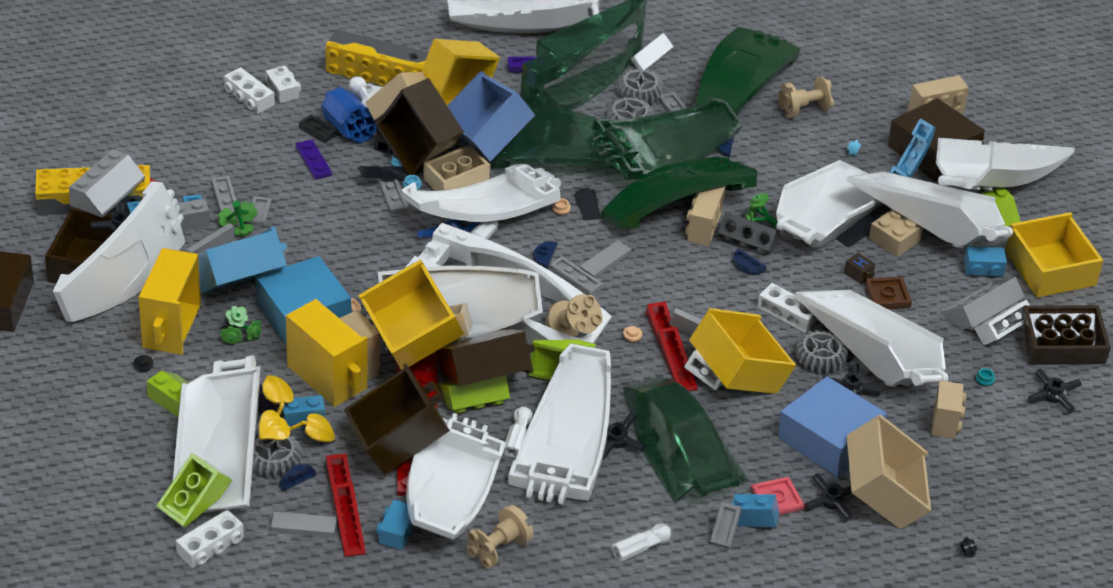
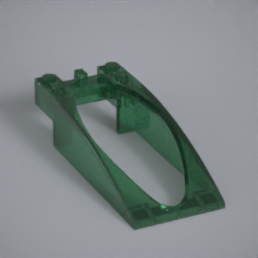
M627 0L537 40L536 55L538 57L522 64L520 97L535 114L526 124L531 129L537 128L550 121H555L559 117L580 107L608 88L633 63L631 58L642 50L647 0ZM636 22L638 28L633 38L628 40L626 52L544 89L545 84L564 76L607 39Z

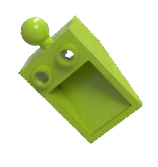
M578 339L533 340L532 345L535 346V351L531 353V363L534 373H529V376L551 381L559 365L560 355L570 344L596 348V344Z

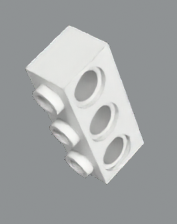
M241 67L224 75V88L226 92L232 93L238 101L245 103L250 110L260 113L275 105L274 92Z
M773 283L759 295V309L805 333L818 321V318L794 294Z
M226 510L177 539V554L191 568L203 565L208 558L215 554H221L226 547L241 541L244 537L243 523L229 510Z

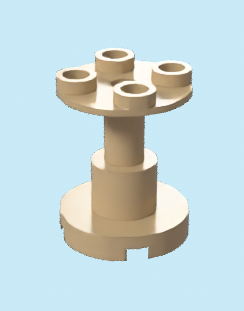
M822 76L816 78L814 90L806 92L805 89L796 90L792 83L781 84L782 90L778 91L780 108L786 110L788 114L785 116L788 119L797 117L800 107L807 106L808 102L817 101L823 111H827L834 106V100L831 97L830 91L832 88L830 80H825Z
M585 294L577 295L570 301L563 300L552 304L545 318L547 327L573 337L577 336L579 332H593L603 322L602 311L595 297Z
M515 505L506 506L499 511V524L493 528L491 535L487 536L478 529L470 530L467 533L469 544L467 551L469 555L477 557L486 569H490L498 562V555L495 549L500 543L506 545L513 540L517 545L523 546L532 540L534 535L532 525H527L525 513Z

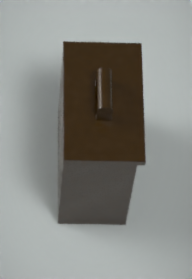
M429 78L402 89L381 119L375 123L408 175H416L424 171L425 162L447 154L464 133Z
M938 98L891 120L888 146L900 156H903L913 138L911 133L920 118L935 127L930 146L918 167L919 170L931 177L934 182L943 175L936 164L938 138L982 141L983 145L985 130Z
M75 207L69 208V214L45 255L48 282L57 284L61 274H71L113 234L110 229H91V222L110 221L112 214L100 217Z
M0 251V331H15L34 284L31 256L28 254Z
M505 328L467 337L461 341H452L436 351L443 382L459 387L517 372L534 373L529 353L535 351V346L527 344L525 331Z
M407 364L403 365V370L344 409L366 452L384 475L450 431L435 406L444 399L436 383L432 381L423 387ZM435 390L436 394L430 398L428 393Z

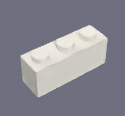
M1024 300L1014 304L974 328L982 344L985 345L996 341L1023 325V306H1030L1028 301Z

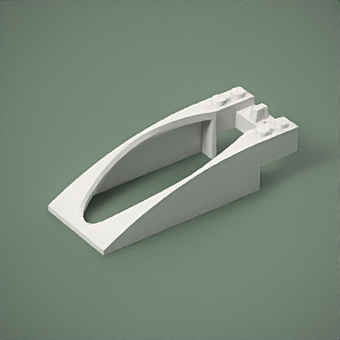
M441 223L435 230L433 240L426 245L420 256H414L406 266L408 267L420 259L425 267L442 266L451 257L466 263V266L502 267L538 272L541 295L558 302L563 300L570 301L573 297L583 294L574 286L534 261L495 242ZM601 308L603 322L596 330L587 333L584 337L567 335L531 319L506 328L525 331L527 344H532L533 340L570 339L594 343L610 321L611 315Z

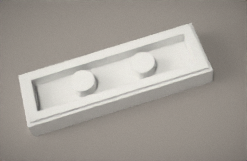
M663 33L634 55L631 60L638 70H641V68L645 70L673 48V46Z

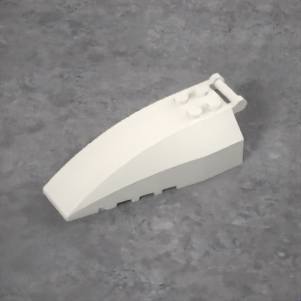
M448 0L450 20L469 27L492 32L545 33L588 25L598 27L603 23L602 17L599 14L598 0ZM587 8L592 9L593 16H588Z
M938 138L936 164L943 174L939 177L938 183L940 186L953 185L965 189H980L981 186V189L992 190L993 187H1013L1027 184L1044 177L1058 168L1074 153V148L990 141L988 145H982V141Z

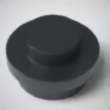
M141 355L134 359L133 365L136 370L147 372L153 367L154 362L150 356Z
M964 537L963 541L959 542L961 550L966 557L976 556L975 551L978 549L975 541Z

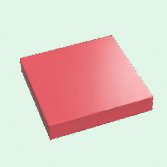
M789 477L751 485L750 489L753 494H776L780 511L779 515L805 508Z

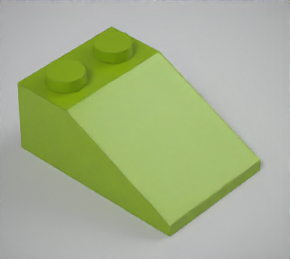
M191 453L157 504V507L179 524L186 527L222 497L232 479L206 460Z

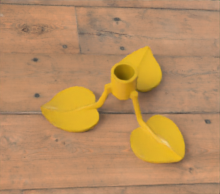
M273 375L266 376L262 384L263 393L269 401L279 403L280 406L277 412L266 410L261 415L259 421L260 439L282 441L289 437L290 431L304 425L306 426V434L316 441L333 442L335 440L330 423L320 414H309L306 418L307 421H302L289 427L286 420L280 418L284 403L289 404L293 401L292 389L281 378Z

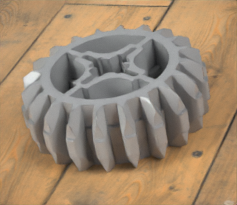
M634 68L633 71L623 72L619 76L616 87L621 99L623 96L625 98H630L631 96L633 99L638 97V100H644V103L651 105L653 102H658L659 96H662L664 90L660 76L655 75V72H649V69L642 70V68L641 70Z
M624 96L622 99L617 98L616 101H612L608 105L606 111L607 125H610V129L614 128L615 132L620 130L621 135L627 132L628 136L630 133L636 135L637 132L642 134L644 130L648 131L654 116L649 103H644V100H638V97L633 99L631 96L630 98H625Z
M815 330L814 333L808 331L807 334H803L798 339L795 346V357L799 365H803L804 370L810 368L811 373L814 370L817 371L818 375L821 371L826 376L829 371L833 374L836 370L840 371L842 366L844 367L848 356L847 347L835 335H832V332L826 333L824 330L822 332Z
M256 434L253 473L258 472L259 477L265 474L267 479L270 475H273L275 480L278 475L283 477L292 466L298 465L301 462L302 450L299 441H296L295 436H289L285 440L277 441L260 439L259 435Z

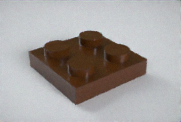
M902 276L868 278L865 280V286L871 301L886 309L911 307L912 301Z

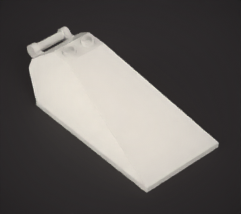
M838 160L784 185L776 211L778 221L776 228L781 231L785 230L797 240H804L811 247L819 248L839 236L884 203L847 182L848 176L869 173Z
M884 171L847 177V182L944 241L953 243L954 247L964 248V245L973 246L974 243H979L986 239L994 241L1000 237L1009 238L1013 234L1010 227L1004 226L1005 223L995 203L996 197L949 186H940L936 183Z
M852 290L796 292L795 297L878 378L885 381L886 385L896 387L899 384L921 386L924 383L937 382L939 384V381H948V375L944 372L946 369L943 350L944 338Z
M253 355L239 360L215 361L213 373L201 375L188 384L182 383L173 480L191 453L206 460L232 479L222 497L203 513L249 507L261 366L255 367L256 359ZM245 367L244 369L224 371L226 369Z

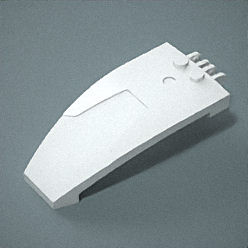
M518 163L505 168V173L456 189L420 191L417 190L416 183L413 182L401 190V197L420 211L432 215L468 222H487L517 217L560 201L559 187L561 181L549 172H545L541 167L534 169L529 165Z
M151 182L142 193L144 197L118 229L71 274L60 275L53 293L65 321L74 322L99 314L132 298L142 290L161 249L180 250L185 243L180 225L184 217L182 213H179L180 206L177 205L178 201L175 198L173 199L175 195L173 190H166L162 182Z
M489 266L426 267L449 306L467 303L472 321V328L467 337L501 330L543 312L538 272ZM401 270L378 272L379 283Z
M570 344L560 355L559 365L538 405L516 460L513 461L508 474V485L526 489V498H531L533 492L536 491L539 492L538 500L543 501L545 494H547L546 501L551 502L555 495L559 496L558 504L561 505L564 504L566 498L589 501L602 463L608 433L611 392L610 351Z
M453 413L452 418L449 420L443 419L450 431L414 455L406 491L407 509L412 524L450 539L460 536L478 515L492 485L506 444L502 440L489 436L488 432H486L487 425H484L480 430L475 428L476 421L472 420L471 425H467L468 418L465 417L462 422L457 421V414Z

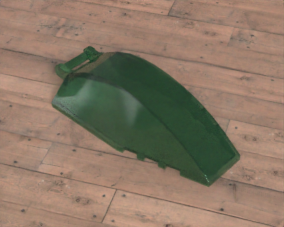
M657 377L623 387L630 412L632 411L637 414L633 424L638 442L645 444V449L642 453L674 503H678L692 489H695L702 498L710 492L730 486L733 488L740 485L739 479L748 482L747 476L724 443L710 417L697 399L684 386L672 379Z

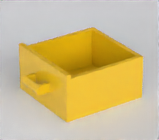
M434 39L421 72H423L426 79L429 78L446 105H448L480 71L492 78L500 57L480 42Z
M1071 212L1011 224L1010 228L1013 234L1007 240L1005 252L1036 297L1097 285L1103 259L1074 221Z
M167 248L161 249L138 297L142 348L183 355V343L201 306L198 254Z
M421 259L358 295L401 370L404 369V364H407L409 367L465 335Z
M317 299L286 315L287 366L334 407L367 389L368 338L366 336L361 337Z
M709 308L689 341L727 389L778 393L796 364L760 321L761 315Z

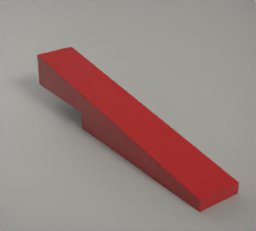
M666 301L647 304L646 315L678 393L697 391L698 387L693 373L684 367L688 362V358L678 329L669 325L671 316Z
M347 454L327 455L326 468L344 556L366 555Z

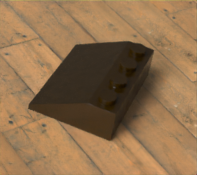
M1099 305L1023 306L1026 350L1030 364H1106L1111 346Z

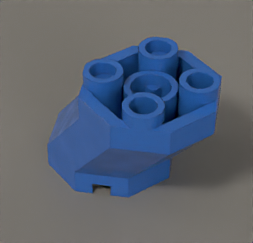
M336 87L325 93L326 98L321 103L324 118L330 121L345 138L353 142L361 143L371 139L373 134L376 133L377 127L375 125L376 120L373 119L368 107L354 93L342 87Z

